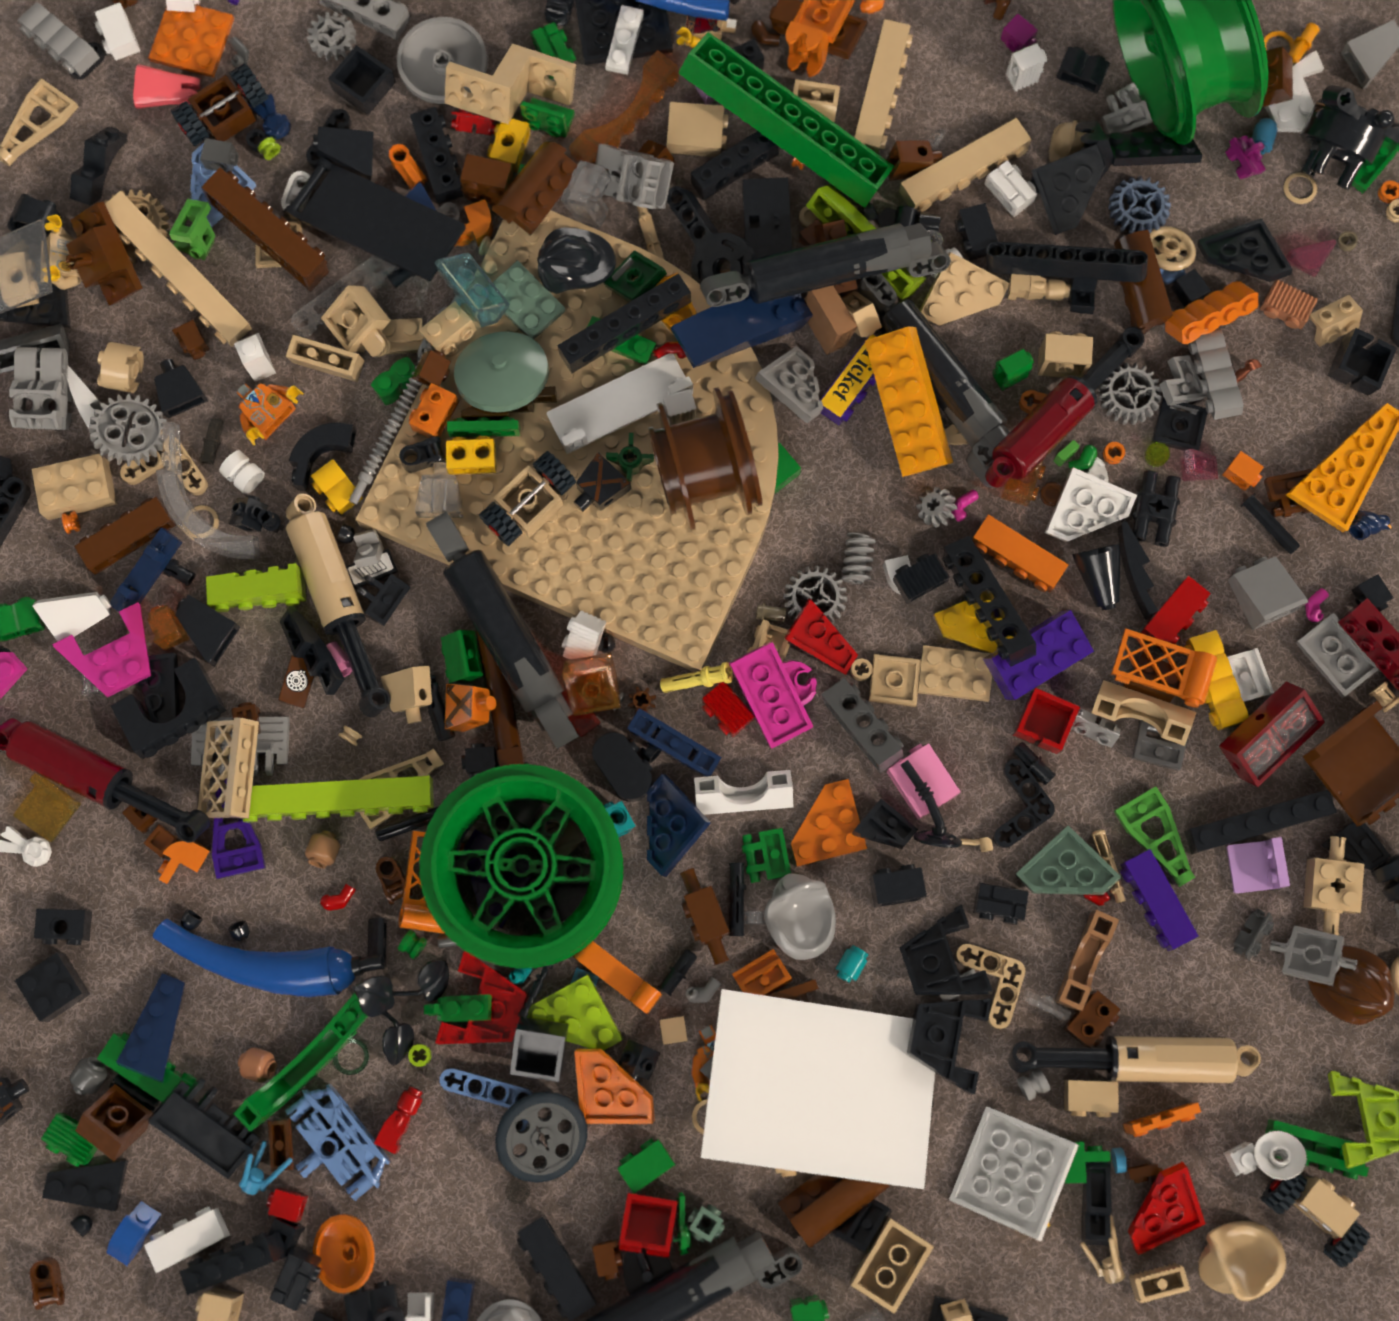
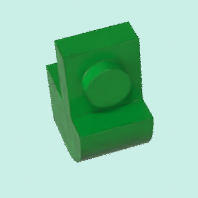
M1074 1141L1073 1143H1076L1078 1148L1064 1183H1087L1085 1162H1109L1110 1151L1102 1150V1145L1087 1146V1151H1085L1084 1141Z

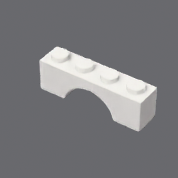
M791 770L766 772L758 783L742 788L725 784L719 776L694 778L696 807L703 815L793 807Z

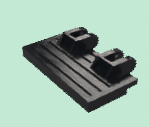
M199 1078L191 1088L181 1080L151 1115L148 1123L222 1176L229 1179L252 1152L260 1137L251 1132L244 1140L243 1138L249 1130L244 1125L238 1131L233 1128L239 1120L234 1115L235 1112L229 1117V1114L214 1103L204 1111L205 1107L218 1092L215 1087H212L199 1102L195 1101L193 1098L203 1088L204 1079Z

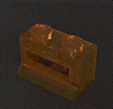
M158 605L150 610V613H148L149 618L147 619L155 635L153 642L167 651L190 640L186 630L176 617V612L167 605Z

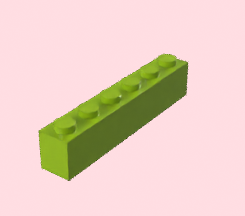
M831 184L818 188L806 204L823 223L844 219L847 236L876 229ZM906 267L882 273L901 300L913 295L926 279L925 276H911Z

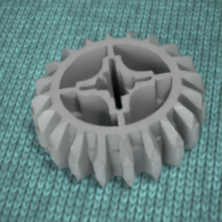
M1128 362L1124 363L1123 368L1119 365L1102 383L1103 385L1099 386L1098 390L1101 394L1098 399L1104 401L1101 409L1109 408L1106 415L1115 414L1114 422L1118 421L1119 418H1123V425L1129 419L1132 425H1135L1137 420L1142 423L1145 422L1146 417L1151 418L1154 414L1153 411H1157L1159 408L1158 403L1162 400V396L1158 395L1162 390L1156 386L1159 383V379H1152L1154 372L1152 371L1147 374L1145 372L1146 366H1143L1140 370L1137 363H1134L1132 368H1130ZM1120 379H1124L1123 387L1113 391V384ZM1147 396V404L1141 408H1136L1138 399ZM1118 402L1124 403L1126 407H1123Z
M815 566L814 572H811V569L806 567L805 575L802 571L798 570L797 577L799 579L791 576L790 582L793 585L786 584L785 589L789 592L784 593L783 598L790 601L785 602L784 607L792 608L789 610L788 615L793 616L797 614L794 619L795 621L802 610L797 603L796 594L807 602L809 598L812 599L814 593L820 588L818 593L820 601L817 599V602L814 603L818 607H831L829 611L823 614L834 624L833 617L840 619L841 614L839 611H845L846 608L842 603L847 602V597L842 594L846 593L847 589L846 587H839L843 580L838 579L834 581L836 573L833 572L828 576V568L826 567L823 573L819 572V566ZM808 581H817L813 588H799ZM824 584H827L832 589L835 601L831 600L830 596L823 592Z

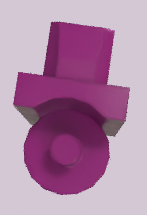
M1247 135L1241 138L1233 137L1229 141L1231 146L1225 153L1229 160L1240 161L1241 165L1236 169L1239 179L1262 174L1266 170L1261 161L1263 157L1260 151L1265 147L1262 142L1255 144L1253 139H1249Z

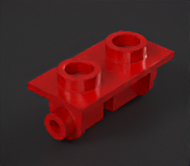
M458 108V112H451V114L457 115L456 119H452L451 127L456 131L472 133L473 124L477 125V134L489 136L494 134L496 125H494L493 119L481 115H473L472 112Z

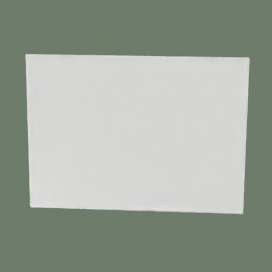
M722 989L701 1158L924 1189L935 1072L907 1054L913 1018Z

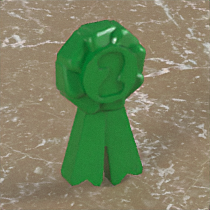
M678 1193L676 1201H678L677 1237H672V1242H678L679 1255L688 1254V1249H690L691 1245L690 1230L688 1225L685 1224L686 1197L684 1193Z

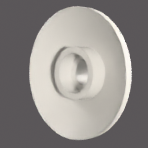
M1281 1131L1266 1133L1259 1138L1255 1145L1254 1157L1257 1165L1265 1174L1272 1178L1280 1180L1292 1179L1298 1176L1305 1167V1149L1297 1138ZM1274 1157H1281L1283 1162L1277 1161Z

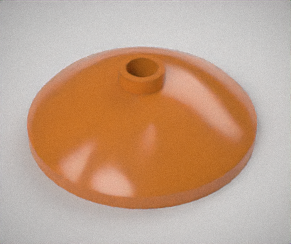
M335 1215L321 1225L315 1236L313 1254L322 1259L319 1267L322 1268L319 1278L323 1284L330 1290L338 1293L353 1292L362 1287L372 1272L375 1258L373 1240L365 1224L352 1215Z

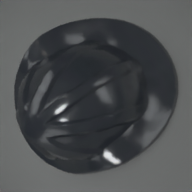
M566 227L553 230L543 242L537 257L538 274L541 283L549 292L554 294L598 286L613 274L616 267V256L610 243L596 233L578 228Z

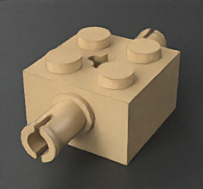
M1330 836L1329 858L1307 859L1303 908L1318 909L1325 912L1322 932L1339 936L1340 914L1361 913L1364 864L1346 862L1347 860L1344 859L1346 838ZM1332 882L1336 884V889L1334 887H1331Z

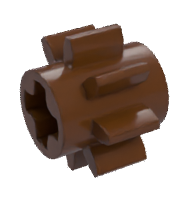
M636 687L634 695L628 694V697L633 700L632 703L628 704V708H635V714L639 708L647 713L650 708L652 710L656 709V706L651 703V701L656 699V695L650 696L648 687L645 691H640L639 687ZM643 697H646L648 704H642L641 707L638 706L637 699L641 700Z

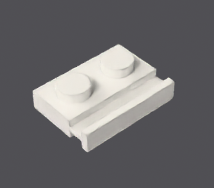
M1258 648L1227 657L1244 702L1274 693Z

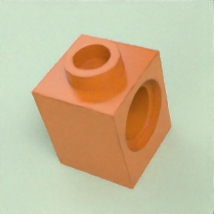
M1240 451L1222 475L1246 491L1250 486L1255 487L1263 476L1259 473L1264 466Z

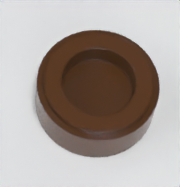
M1056 482L1046 483L1040 491L1041 501L1048 506H1056L1063 487Z

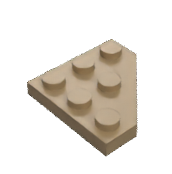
M948 252L951 259L950 265L946 270L938 272L920 311L928 321L940 326L999 305L1010 283Z

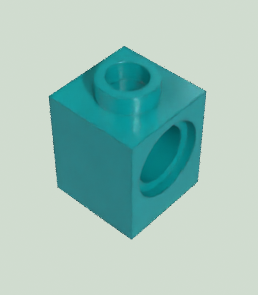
M611 801L604 805L608 814L618 819L619 824L614 823L619 837L629 833L636 826L622 801L616 804Z

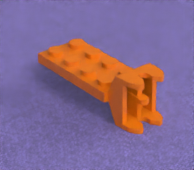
M855 0L803 1L794 21L790 22L785 34L786 42L789 45V56L787 59L789 71L796 70L802 62L808 63L806 67L808 77H813L820 72L826 61L828 44L835 41Z

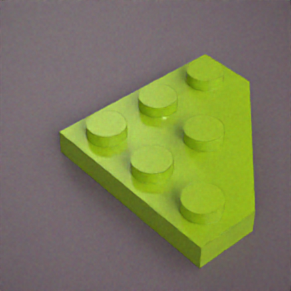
M589 974L532 1004L528 1011V1018L569 1024L567 1042L590 1049H602L604 1051L623 1040L618 1027Z

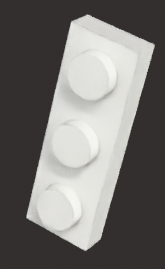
M621 5L606 62L607 71L628 75L643 18V10Z

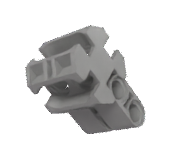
M598 145L595 165L606 168L608 171L594 169L591 191L611 196L621 202H631L638 207L656 209V207L665 208L674 162L611 145Z
M17 347L15 349L14 380L9 389V397L13 398V409H9V419L12 427L48 430L69 429L71 413H68V402H72V394L68 384V355L65 348H42L41 350L34 347ZM31 399L33 406L28 411L25 405L27 400ZM54 400L56 402V408L54 411L51 412L49 409V403L50 401Z

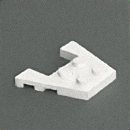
M1317 51L1312 52L1292 67L1293 100L1265 106L1270 119L1277 123V132H1301L1314 107L1303 77L1323 71L1324 67Z

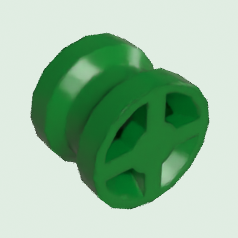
M410 929L400 942L397 950L408 953L409 958L415 960L424 949L428 940L424 937L419 938L416 936V932Z

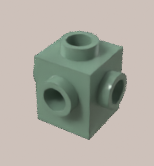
M708 1204L707 1207L701 1205L700 1209L695 1207L688 1218V1221L691 1222L689 1229L693 1231L691 1235L703 1243L705 1239L710 1243L713 1237L718 1239L725 1228V1225L722 1224L724 1219L720 1216L722 1211L711 1204ZM705 1217L711 1220V1225L708 1227H704L701 1223Z

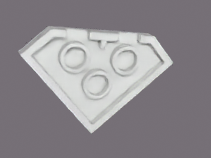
M1071 468L1044 533L1064 542L1073 540L1129 517L1137 495L1076 468Z

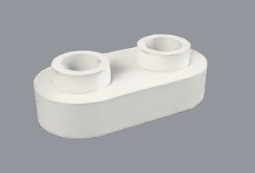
M297 171L290 176L281 200L283 209L287 205L290 206L302 189L298 185L307 182L310 177L308 173ZM310 194L303 202L298 212L302 213V211L307 205Z

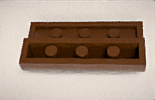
M543 142L495 203L492 210L510 224L513 221L529 235H532L582 168L564 154L567 150L566 148L555 142Z
M1142 230L1119 238L1114 242L1115 249L1140 250L1148 255L1147 277L1143 281H1119L1124 291L1125 304L1130 312L1132 327L1138 328L1143 334H1146L1154 326L1163 325L1173 314L1149 230Z
M815 1174L778 1202V1205L808 1247L811 1248L832 1230L836 1229L888 1189L889 1185Z

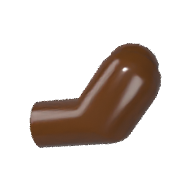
M996 0L997 6L993 12L995 19H1003L1011 0Z

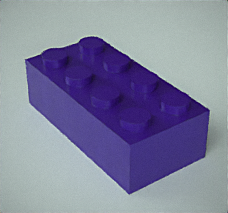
M1071 610L1060 611L1029 630L1036 642V656L1011 667L1006 659L1002 660L997 650L983 658L1006 700L1018 699L1094 652Z

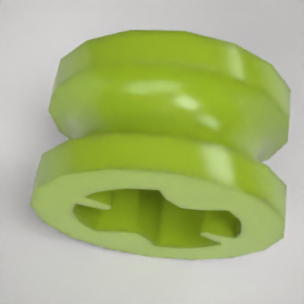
M273 137L266 138L258 146V152L263 154L265 160H271L281 150V146L276 143Z
M417 1044L410 1049L408 1058L414 1066L422 1067L430 1062L432 1053L428 1046ZM424 1049L426 1051L424 1054L426 1059L416 1062L414 1058L417 1056H414V1052Z

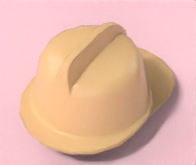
M1077 120L1060 124L1054 129L1049 149L1050 162L1081 151V148L1084 147V142L1080 139L1086 133L1075 131L1076 124L1078 123Z

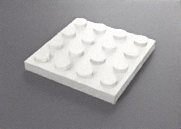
M986 1106L949 1200L1036 1240L1042 1241L1078 1145Z

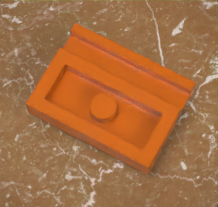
M774 949L732 974L742 992L768 996L793 981Z

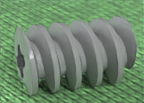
M847 533V537L850 539H847L845 544L849 548L845 549L844 553L848 557L843 559V563L846 566L842 568V573L845 576H842L841 579L845 583L863 584L864 581L871 580V576L866 575L865 572L872 571V567L866 565V563L872 562L874 559L867 556V554L875 552V549L868 546L869 544L876 543V540L862 533Z

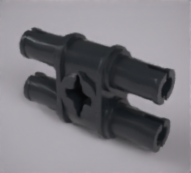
M1147 470L1143 475L1141 490L1136 493L1137 503L1135 512L1132 514L1135 520L1133 533L1139 542L1146 541L1149 522H1154L1158 525L1155 545L1168 547L1172 527H1175L1177 522L1175 518L1177 507L1180 505L1178 492L1181 478L1171 475L1167 476L1164 495H1159L1155 493L1158 473ZM1155 504L1157 505V509L1160 510L1158 513L1155 512L1156 508L1153 507Z

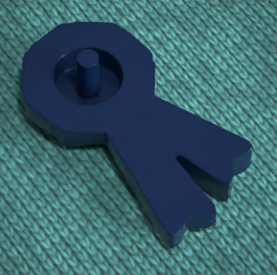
M269 94V99L264 101L265 107L259 104L252 108L248 103L250 109L264 120L262 127L267 137L281 139L288 135L291 129L290 121L286 115L277 113L272 94Z

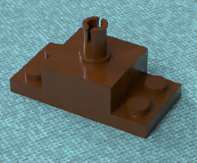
M104 201L94 204L70 220L77 238L66 244L70 253L66 257V264L74 262V264L68 265L71 270L77 269L85 288L100 285L109 306L115 305L143 289Z

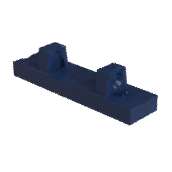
M160 528L151 543L143 551L142 556L129 575L116 590L117 592L110 601L111 606L119 612L137 602L140 604L183 542L166 528ZM132 586L137 591L131 590L129 588Z
M640 708L626 729L704 777L712 775L722 758Z

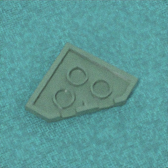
M1069 826L1063 829L1016 873V877L1032 893L1104 895L1121 879V876Z

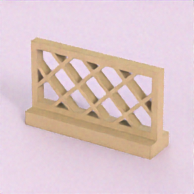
M244 718L207 722L198 810L204 812L208 818H249L259 722ZM218 727L221 734L215 739V728ZM226 740L228 745L222 751L220 745ZM216 752L219 757L213 763L212 756ZM223 763L225 770L220 775L217 769ZM213 776L216 781H215V783L210 787V786H209L210 779H211V777ZM219 788H221L223 793L217 799L215 793ZM211 800L213 806L206 812L207 803Z

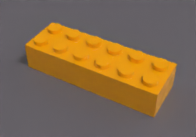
M908 326L865 340L902 477L952 464V455L916 327Z

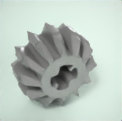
M935 487L933 492L926 489L927 495L925 497L919 496L922 503L916 505L917 509L920 510L918 513L919 518L924 519L926 525L932 524L938 528L940 523L948 525L947 518L953 519L954 515L951 511L957 509V506L953 504L956 500L955 497L950 495L947 489L941 491L939 487Z

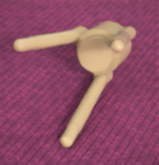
M1110 1215L1111 1238L1108 1241L1111 1257L1103 1259L1102 1266H1100L1084 1242H1081L1080 1245L1095 1267L1098 1277L1104 1276L1107 1283L1114 1284L1122 1281L1125 1278L1119 1255L1113 1216Z

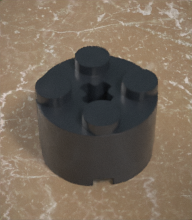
M21 194L7 226L13 234L16 235V232L22 234V240L43 246V242L52 233L51 230L45 229V224L49 223L47 216L57 214L61 220L62 216L56 210L57 206L49 200L40 201L28 194Z

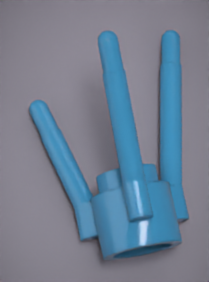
M263 1141L253 1165V1154L248 1155L243 1177L239 1183L240 1188L250 1195L257 1194L259 1190L264 1192L267 1186L288 1167L293 1159L288 1158L264 1180V1173L258 1168L267 1142Z

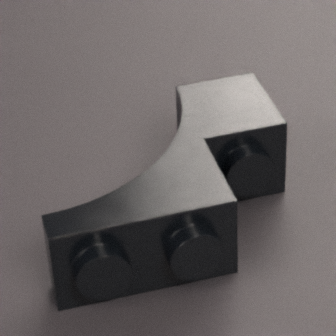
M106 127L85 140L83 166L71 173L70 199L91 206L102 198L103 186L109 167L117 152L126 144L128 134L120 132L115 127Z

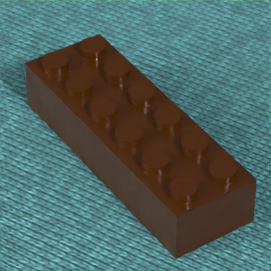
M220 167L201 187L208 203L311 292L329 273L328 262L324 258L325 254L318 247L312 248L307 244L308 239L301 232L297 231L295 233L289 228L291 225L285 218L275 216L272 213L274 210L265 201L259 202L255 198L256 194L248 186L243 188L238 183L239 179L231 171L226 173Z

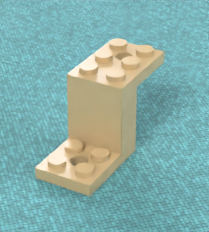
M515 44L511 45L493 76L449 62L446 66L445 104L505 124H509L527 92L570 106L573 100L576 64ZM547 75L553 76L555 81L550 80ZM464 87L470 88L472 93L466 91Z

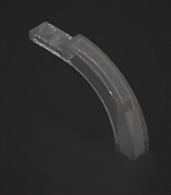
M163 422L160 436L161 441L164 443L162 464L165 466V469L156 470L161 497L172 519L188 537L212 552L236 559L260 560L259 537L238 536L223 532L204 520L193 507L187 496L182 478L179 424Z

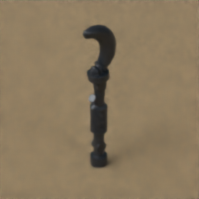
M554 964L544 966L541 974L536 975L537 980L534 981L528 993L529 997L523 1009L518 1013L519 1017H528V1011L534 999H537L543 986L542 982L546 978L548 970L553 969Z

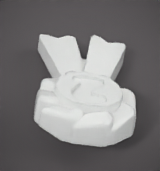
M6 826L5 832L1 833V836L9 841L0 840V852L20 853L24 862L35 867L48 862L52 853L48 840L39 836L26 839L12 826Z

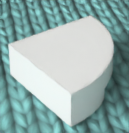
M1097 457L1087 474L1108 482L1109 478L1105 464Z

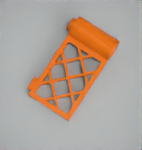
M1125 628L1111 675L1115 676L1116 681L1129 684L1132 681L1181 697L1185 701L1184 704L1197 708L1199 705L1205 704L1217 657L1207 652L1193 651ZM1128 636L1137 639L1142 648L1130 652L1126 644ZM1153 645L1160 646L1165 655L1154 660L1148 648ZM1144 651L1150 663L1139 668L1133 655ZM1177 652L1187 655L1185 664L1178 668L1171 655ZM1127 658L1130 659L1135 669L1129 673L1118 670L1121 661ZM1167 658L1173 670L1162 675L1156 663ZM1151 665L1158 678L1152 681L1145 679L1141 671ZM1175 673L1179 680L1178 689L1169 687L1164 678Z
M412 831L403 902L399 913L398 925L399 928L445 934L434 920L426 901H423L425 899L424 896L420 900L409 899L410 889L418 883L422 889L420 878L413 871V867L420 860L421 853L416 846L417 838H424L426 833ZM465 843L461 844L459 851H463ZM415 852L419 856L417 859H415Z

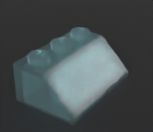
M467 252L436 260L435 265L439 274L460 299L461 303L468 309L476 322L481 327L498 323L510 306V303L470 253Z

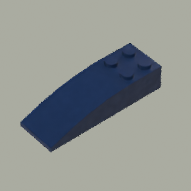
M801 293L760 304L753 302L748 294L742 301L719 307H710L673 325L670 329L692 367L695 368L797 331L809 321L813 314Z

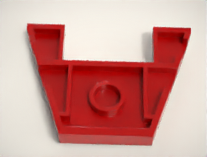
M464 951L457 972L482 979L477 995H492L491 1020L469 1021L466 1029L441 1022L435 1043L513 1042L520 1018L518 1013L523 1009L528 994L480 959Z

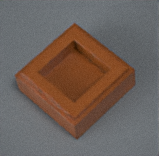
M158 824L144 844L161 858H164L166 856L163 854L165 849L179 839L162 825Z

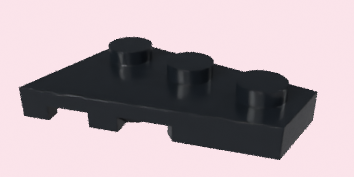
M128 1161L47 1173L42 1198L117 1211Z

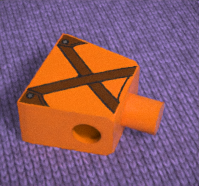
M446 684L445 729L465 732L487 724L489 721V711L494 710L496 707V699L490 696L489 689Z

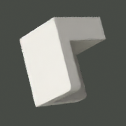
M434 1292L408 1293V1310L405 1321H432L434 1319Z

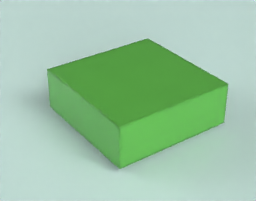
M1073 440L1056 455L1053 461L1058 467H1061L1076 454L1080 445Z

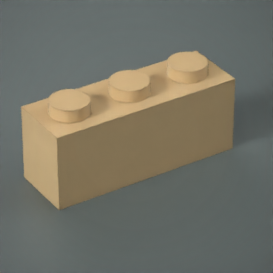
M296 335L292 336L286 357L294 364L355 382L359 380L365 361L357 353Z

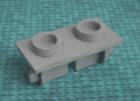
M1083 708L1079 710L1071 729L1077 734L1087 736L1101 745L1112 748L1120 737L1121 729L1117 727L1118 725L1103 718L1097 724L1095 723L1097 715Z

